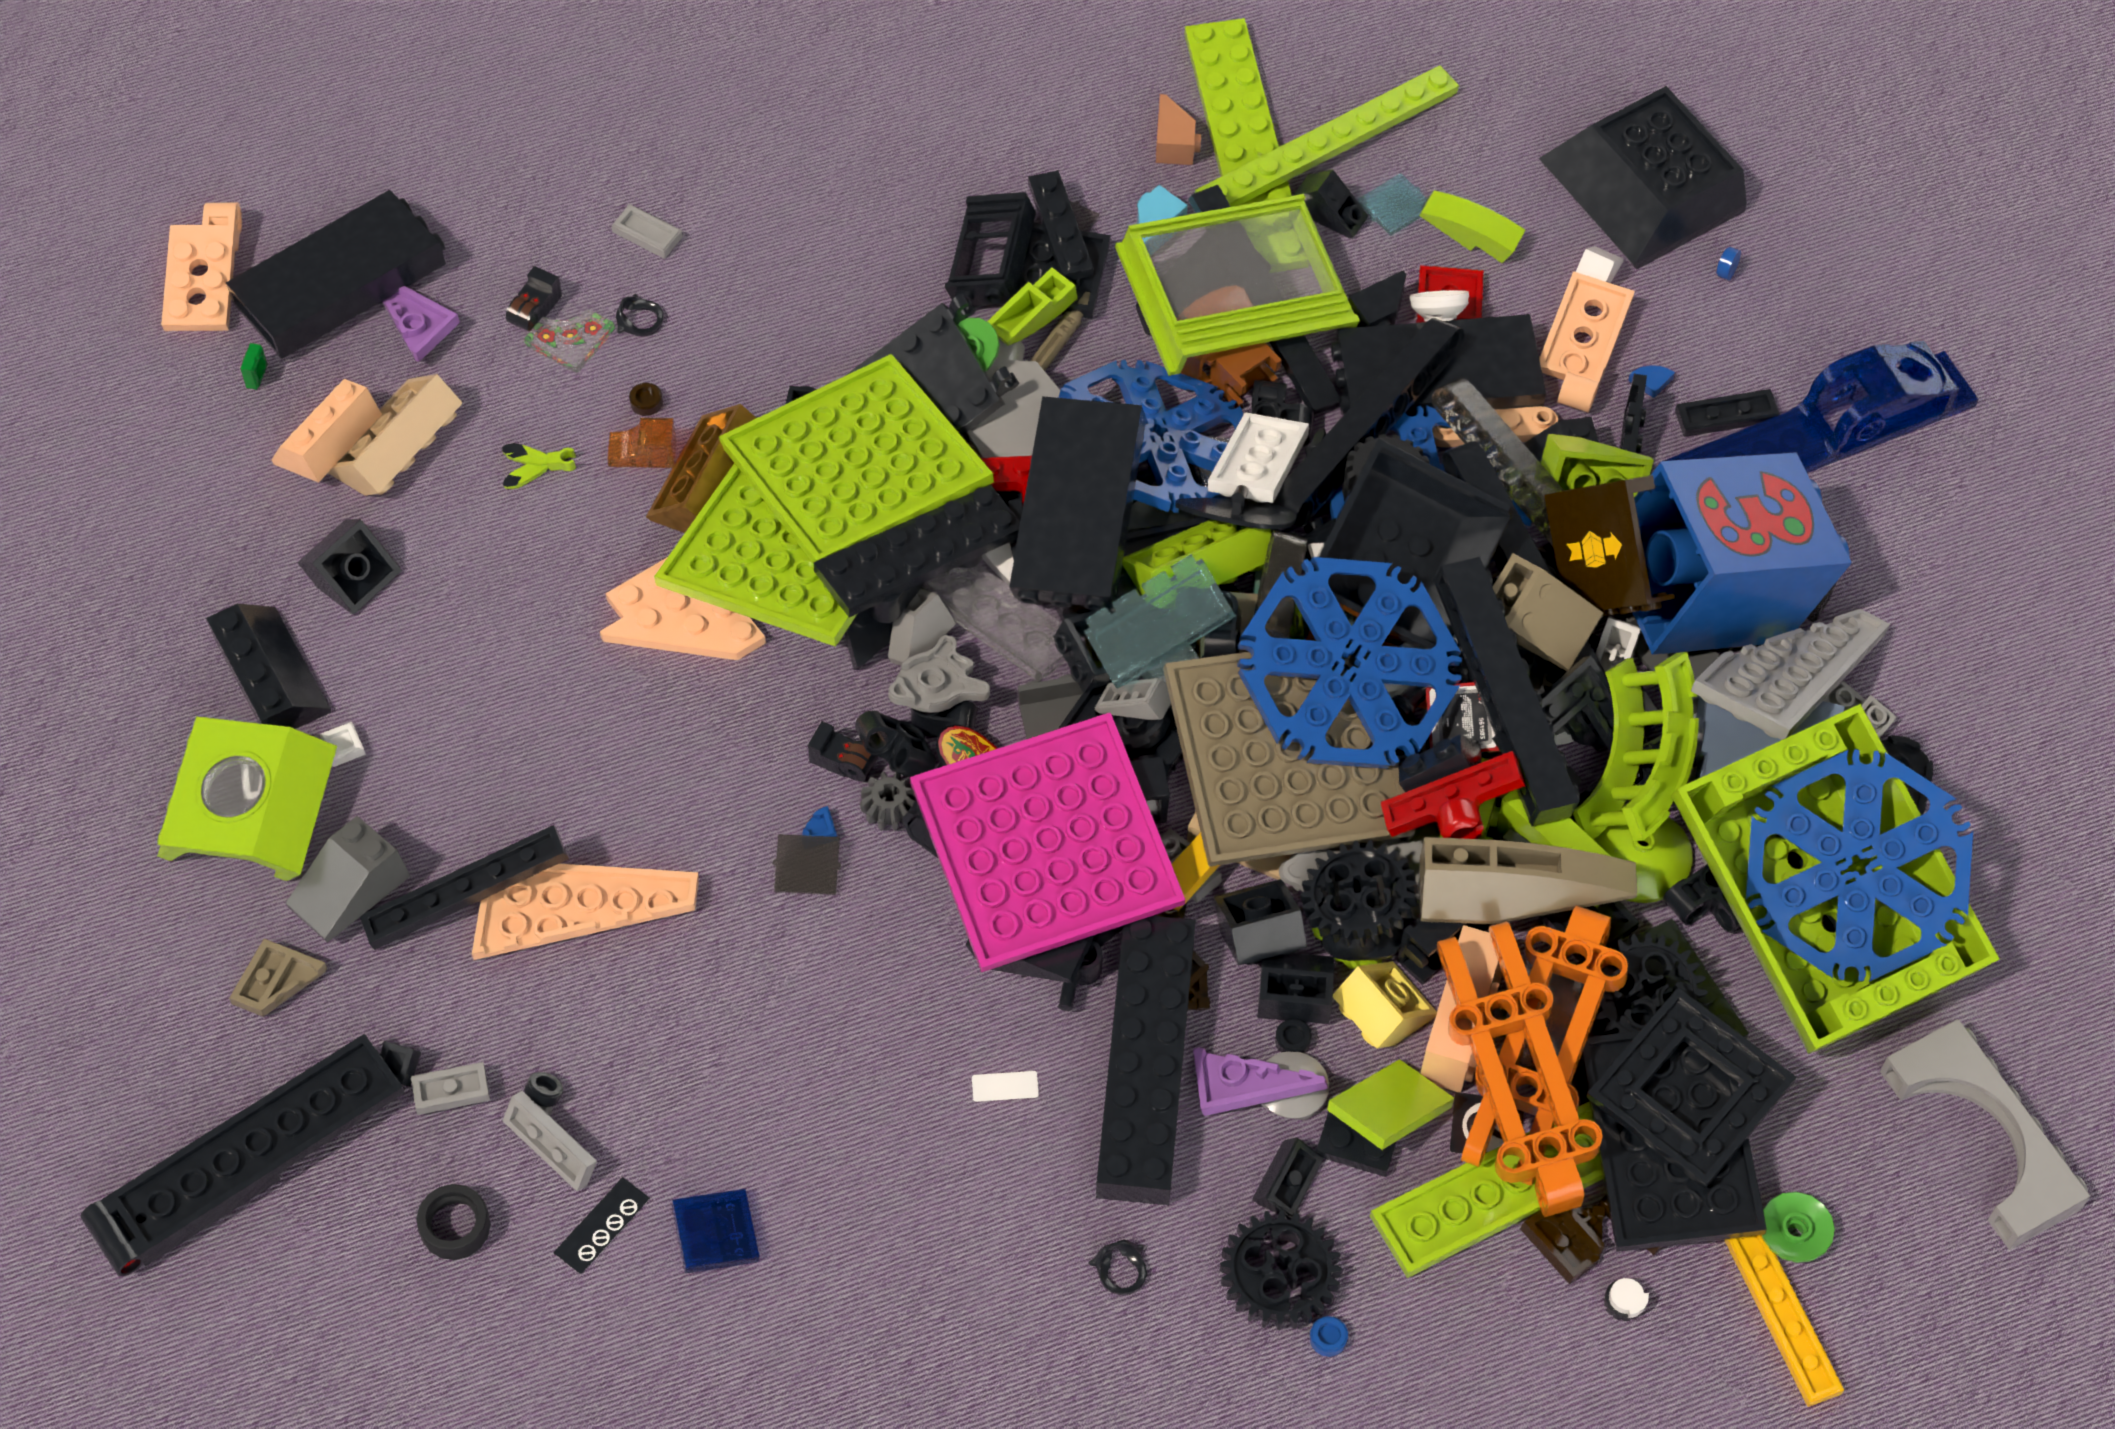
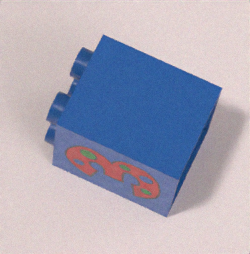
M1797 453L1661 461L1651 474L1654 478L1655 489L1638 492L1634 498L1651 595L1666 592V594H1674L1675 599L1661 601L1662 608L1633 612L1652 655L1741 647L1749 644L1762 645L1768 638L1796 630L1852 564L1848 544L1843 536L1837 534L1822 504L1820 488L1814 480L1809 478Z

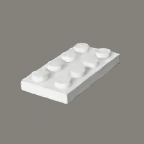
M1245 412L1208 479V491L1231 497L1237 486L1244 485L1248 488L1246 498L1261 503H1273L1308 436L1309 423Z

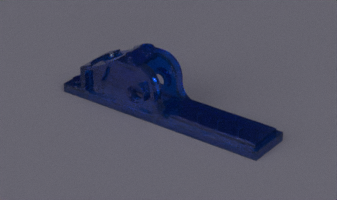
M1914 341L1908 344L1892 346L1890 344L1873 345L1847 355L1826 367L1814 379L1809 393L1804 400L1788 412L1663 461L1797 453L1806 472L1809 473L1976 407L1979 399L1945 351L1934 354L1925 341ZM1850 403L1852 406L1839 418L1833 431L1823 416L1827 415L1831 410Z

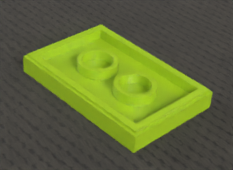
M1399 1059L1330 1099L1327 1110L1383 1150L1452 1108L1454 1097Z

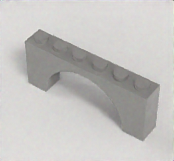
M1959 1019L1886 1058L1880 1073L1900 1101L1925 1093H1945L1959 1096L1974 1102L1989 1112L2008 1134L2017 1159V1180L2012 1194L1995 1207L1988 1218V1222L2009 1250L2082 1210L2090 1198L2085 1182L2078 1175H2074L2065 1163L2062 1151L2050 1143L2044 1135L2043 1128L2038 1119L2027 1112L2021 1104L2018 1092L2012 1086L2006 1084L1999 1074L1998 1066L1994 1060L1986 1057L1978 1046L1974 1033L1969 1028H1965Z

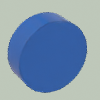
M1727 247L1724 250L1717 266L1716 274L1718 277L1726 280L1732 278L1740 261L1741 250L1733 247Z
M1322 1317L1312 1325L1309 1338L1310 1344L1315 1352L1322 1356H1336L1346 1347L1348 1340L1347 1328L1341 1320L1335 1317Z

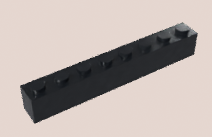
M1480 557L1441 565L1434 581L1501 752L1505 754L1513 751L1518 759L1525 786L1518 788L1517 792L1531 827L1571 817L1580 801L1579 789L1576 783L1570 780L1567 772L1566 757L1557 748L1554 740L1553 725L1544 716L1540 693L1531 684L1529 666L1524 658L1521 659L1517 649L1516 634L1512 628L1508 627L1505 619V608L1502 600L1495 595L1492 587L1493 579L1489 569L1484 568Z

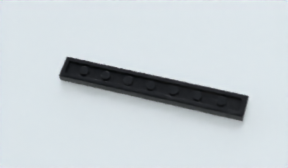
M1219 185L1191 194L1188 199L1195 213L1231 207ZM1239 220L1204 227L1236 285L1244 288L1253 306L1284 301ZM1305 335L1269 342L1275 353L1281 358V364L1305 405L1312 408L1314 415L1339 405L1340 396Z

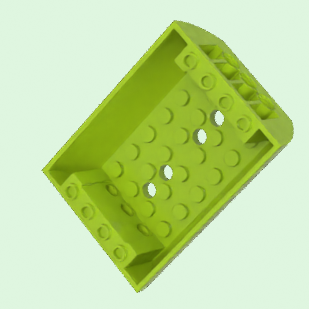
M1861 704L1677 788L1672 794L1679 812L1808 1054L1816 1052L1931 996L2000 960L1970 904L1968 916L1958 909H1953L1952 913H1957L1965 920L1963 925L1958 924L1954 920H1949L1945 923L1946 931L1954 936L1952 941L1941 937L1939 932L1935 935L1942 943L1947 944L1946 946H1942L1930 954L1870 981V967H1864L1866 976L1863 982H1859V971L1855 967L1847 968L1844 973V981L1839 980L1838 969L1840 965L1838 964L1834 965L1832 979L1762 932V930L1769 929L1775 924L1773 920L1767 925L1758 926L1756 921L1764 918L1767 910L1763 906H1756L1750 909L1748 904L1754 899L1761 898V894L1752 895L1746 899L1751 817L1753 816L1756 820L1766 823L1767 819L1759 817L1755 812V808L1759 807L1763 811H1771L1774 808V802L1765 796L1766 792L1770 791L1777 794L1779 799L1784 797L1778 790L1772 788L1773 785L1849 750L1847 755L1849 765L1853 764L1852 755L1855 749L1859 750V760L1863 764H1870L1873 761L1874 751H1879L1880 762L1878 766L1883 767L1886 750ZM1831 774L1802 788L1798 792L1797 800L1800 805L1843 832L1846 782L1842 776ZM1890 778L1883 784L1880 835L1921 816L1903 781L1897 778ZM1772 834L1765 840L1762 875L1764 880L1770 884H1777L1821 863L1784 838ZM1869 846L1863 849L1862 852L1864 853L1873 848L1872 846ZM1940 849L1934 850L1897 868L1941 897L1949 896L1954 891L1955 876ZM1789 852H1796L1802 857V869H1795L1790 866L1787 860ZM1858 855L1852 857L1853 864L1847 870L1841 872V875L1849 871L1851 873L1857 871L1860 876L1866 874L1865 867L1869 865V862L1877 859V856L1868 860L1867 858L1860 860ZM1842 859L1836 862V865H1839L1845 862L1846 860ZM1881 865V866H1879V867L1873 869L1872 871L1875 872V871H1877V870H1879V869H1881V868H1883V867H1882V865ZM1854 878V879L1849 880V881H1847V882H1845V883H1846V885H1847V884H1850V883H1852V882H1854V881H1856V880H1855V878ZM1838 896L1792 917L1788 923L1790 932L1819 952L1827 953L1831 951L1835 946L1836 932L1826 931L1822 926L1821 920L1823 915H1829L1837 922ZM1875 899L1872 949L1877 956L1888 957L1916 944L1921 939V930L1918 926Z

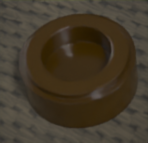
M640 383L630 391V406L636 414L650 416L661 409L663 404L662 393L655 384Z

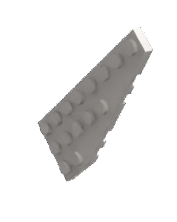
M1857 609L1834 617L1833 622L1829 624L1817 622L1812 624L1810 630L1804 631L1801 628L1768 638L1764 645L1758 647L1752 644L1743 646L1741 652L1734 654L1732 651L1722 653L1695 680L1691 692L1701 696L1705 702L1729 711L1735 718L1759 727L1768 736L1783 740L1789 737L1877 645L1886 635L1890 624L1862 609Z

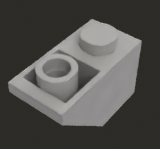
M920 589L901 616L893 622L888 659L891 663L901 666L908 658L929 651L938 642L939 638L947 635V632L956 624L938 594Z

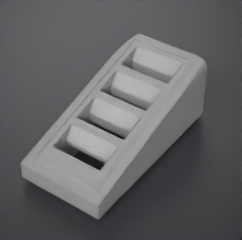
M1162 678L1108 683L1095 710L1101 714L1111 712V715L1161 720L1171 701L1167 685Z

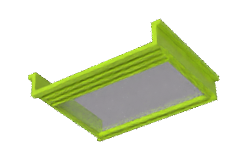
M1304 194L1128 226L1123 241L1116 243L1115 249L1168 376L1180 374L1189 357L1337 328L1357 327L1360 320L1351 308L1305 204Z

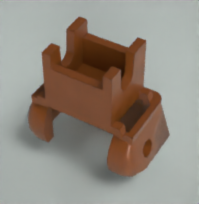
M1238 286L1224 287L1196 300L1183 310L1176 320L1180 321L1253 307L1244 288ZM1260 343L1189 357L1181 374L1217 386V390L1224 391L1223 396L1228 402L1231 400L1236 401L1234 408L1240 406L1242 409L1244 402L1240 397L1254 387L1255 379L1278 382L1277 376L1266 364L1276 372L1280 369L1282 360L1266 343ZM1203 363L1211 366L1209 375L1202 370Z

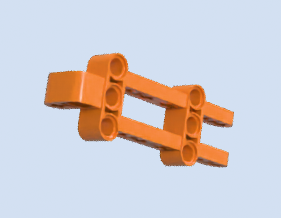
M1576 905L1565 933L1545 926L1531 929L1526 935L1525 954L1529 963L1533 965L1529 974L1531 983L1538 982L1548 987L1554 973L1585 984L1558 1055L1562 1072L1578 1114V1092L1570 1084L1605 991H1618L1625 985L1628 963L1622 953L1606 947L1611 929V917ZM1542 941L1548 943L1551 949L1547 952L1539 953L1532 946ZM1578 953L1583 955L1586 960L1582 964L1574 965L1568 962L1567 957ZM1613 965L1618 967L1621 972L1617 976L1609 977L1603 974L1601 970L1605 966ZM1531 998L1526 1003L1531 1009L1540 1010L1542 1001L1537 998ZM1523 1030L1506 1035L1498 1057L1516 1108L1535 1115L1529 1132L1530 1135L1554 1128L1556 1123L1538 1072L1518 1066L1527 1044ZM1476 1067V1087L1483 1098L1465 1143L1461 1161L1480 1167L1497 1122L1478 1067ZM1528 1084L1534 1086L1537 1092L1531 1097H1523L1519 1095L1517 1090L1520 1086ZM1543 1145L1539 1148L1541 1155H1545L1548 1145ZM1519 1159L1517 1168L1523 1165L1521 1159ZM1536 1178L1520 1182L1532 1186Z
M1503 922L1490 926L1489 932L1508 987L1506 991L1478 998L1457 938L1452 937L1437 942L1439 957L1456 1004L1450 1013L1448 1034L1456 1044L1462 1046L1470 1045L1504 1142L1498 1149L1495 1171L1503 1181L1509 1183H1516L1535 1177L1536 1197L1543 1216L1548 1217L1582 1206L1584 1189L1576 1165L1588 1162L1596 1157L1603 1136L1602 1130L1594 1121L1579 1119L1545 1022L1549 1018L1552 1009L1553 993L1550 988L1542 983L1530 982L1511 926L1508 922ZM1531 998H1537L1545 1004V1007L1540 1010H1534L1527 1005L1526 1001ZM1498 1008L1505 1009L1510 1017L1506 1020H1498L1492 1016L1491 1012ZM1460 1019H1469L1474 1023L1475 1027L1471 1030H1461L1457 1027L1456 1022ZM1523 1030L1557 1126L1527 1136L1492 1040L1493 1038ZM1579 1134H1585L1592 1138L1594 1144L1590 1147H1581L1574 1138ZM1543 1145H1552L1557 1149L1558 1155L1553 1158L1544 1157L1539 1152V1148ZM1508 1155H1514L1521 1159L1523 1165L1512 1169L1504 1164L1503 1159Z

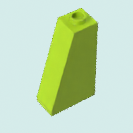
M1517 789L1508 792L1502 799L1495 835L1498 838L1502 839L1503 835L1511 828L1530 843L1564 847L1610 856L1570 817L1531 827Z

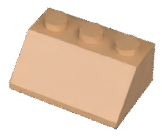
M343 379L279 447L271 460L273 464L319 483L382 416L367 387Z

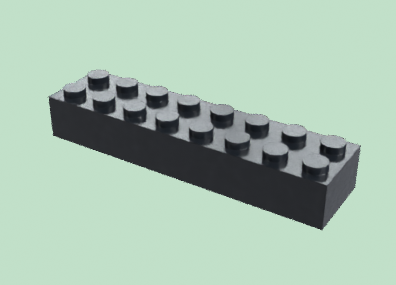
M1150 916L1123 925L1096 1182L1097 1199L1169 1206L1196 920Z

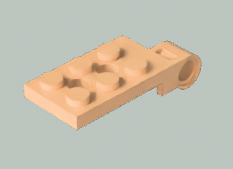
M238 202L205 203L202 225H170L161 323L164 331L229 330L231 296L226 282L233 279L235 251H238L239 236L242 229V213ZM199 265L208 267L207 272L201 276L192 274L193 269ZM195 294L206 295L205 300L200 304L194 305L189 303L190 298Z
M1573 271L1539 358L1543 374L1564 380L1557 403L1589 413L1635 291ZM1588 306H1597L1601 309L1602 313L1598 316H1590L1584 309ZM1584 332L1589 334L1592 340L1588 343H1580L1576 341L1574 335Z

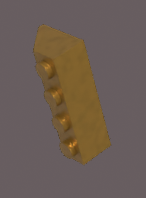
M742 404L702 415L648 511L646 518L652 522L685 533L734 464L725 452L719 436L756 419V417Z

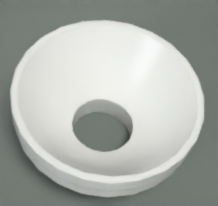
M1462 290L1431 291L1410 295L1411 307L1424 318V321H1429L1431 318H1437L1442 321L1457 319V315L1469 303V291Z

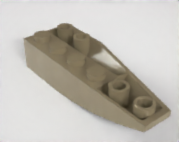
M1424 837L1420 854L1421 921L1498 924L1573 910L1576 905L1584 908L1637 897L1636 862L1581 850L1534 843Z

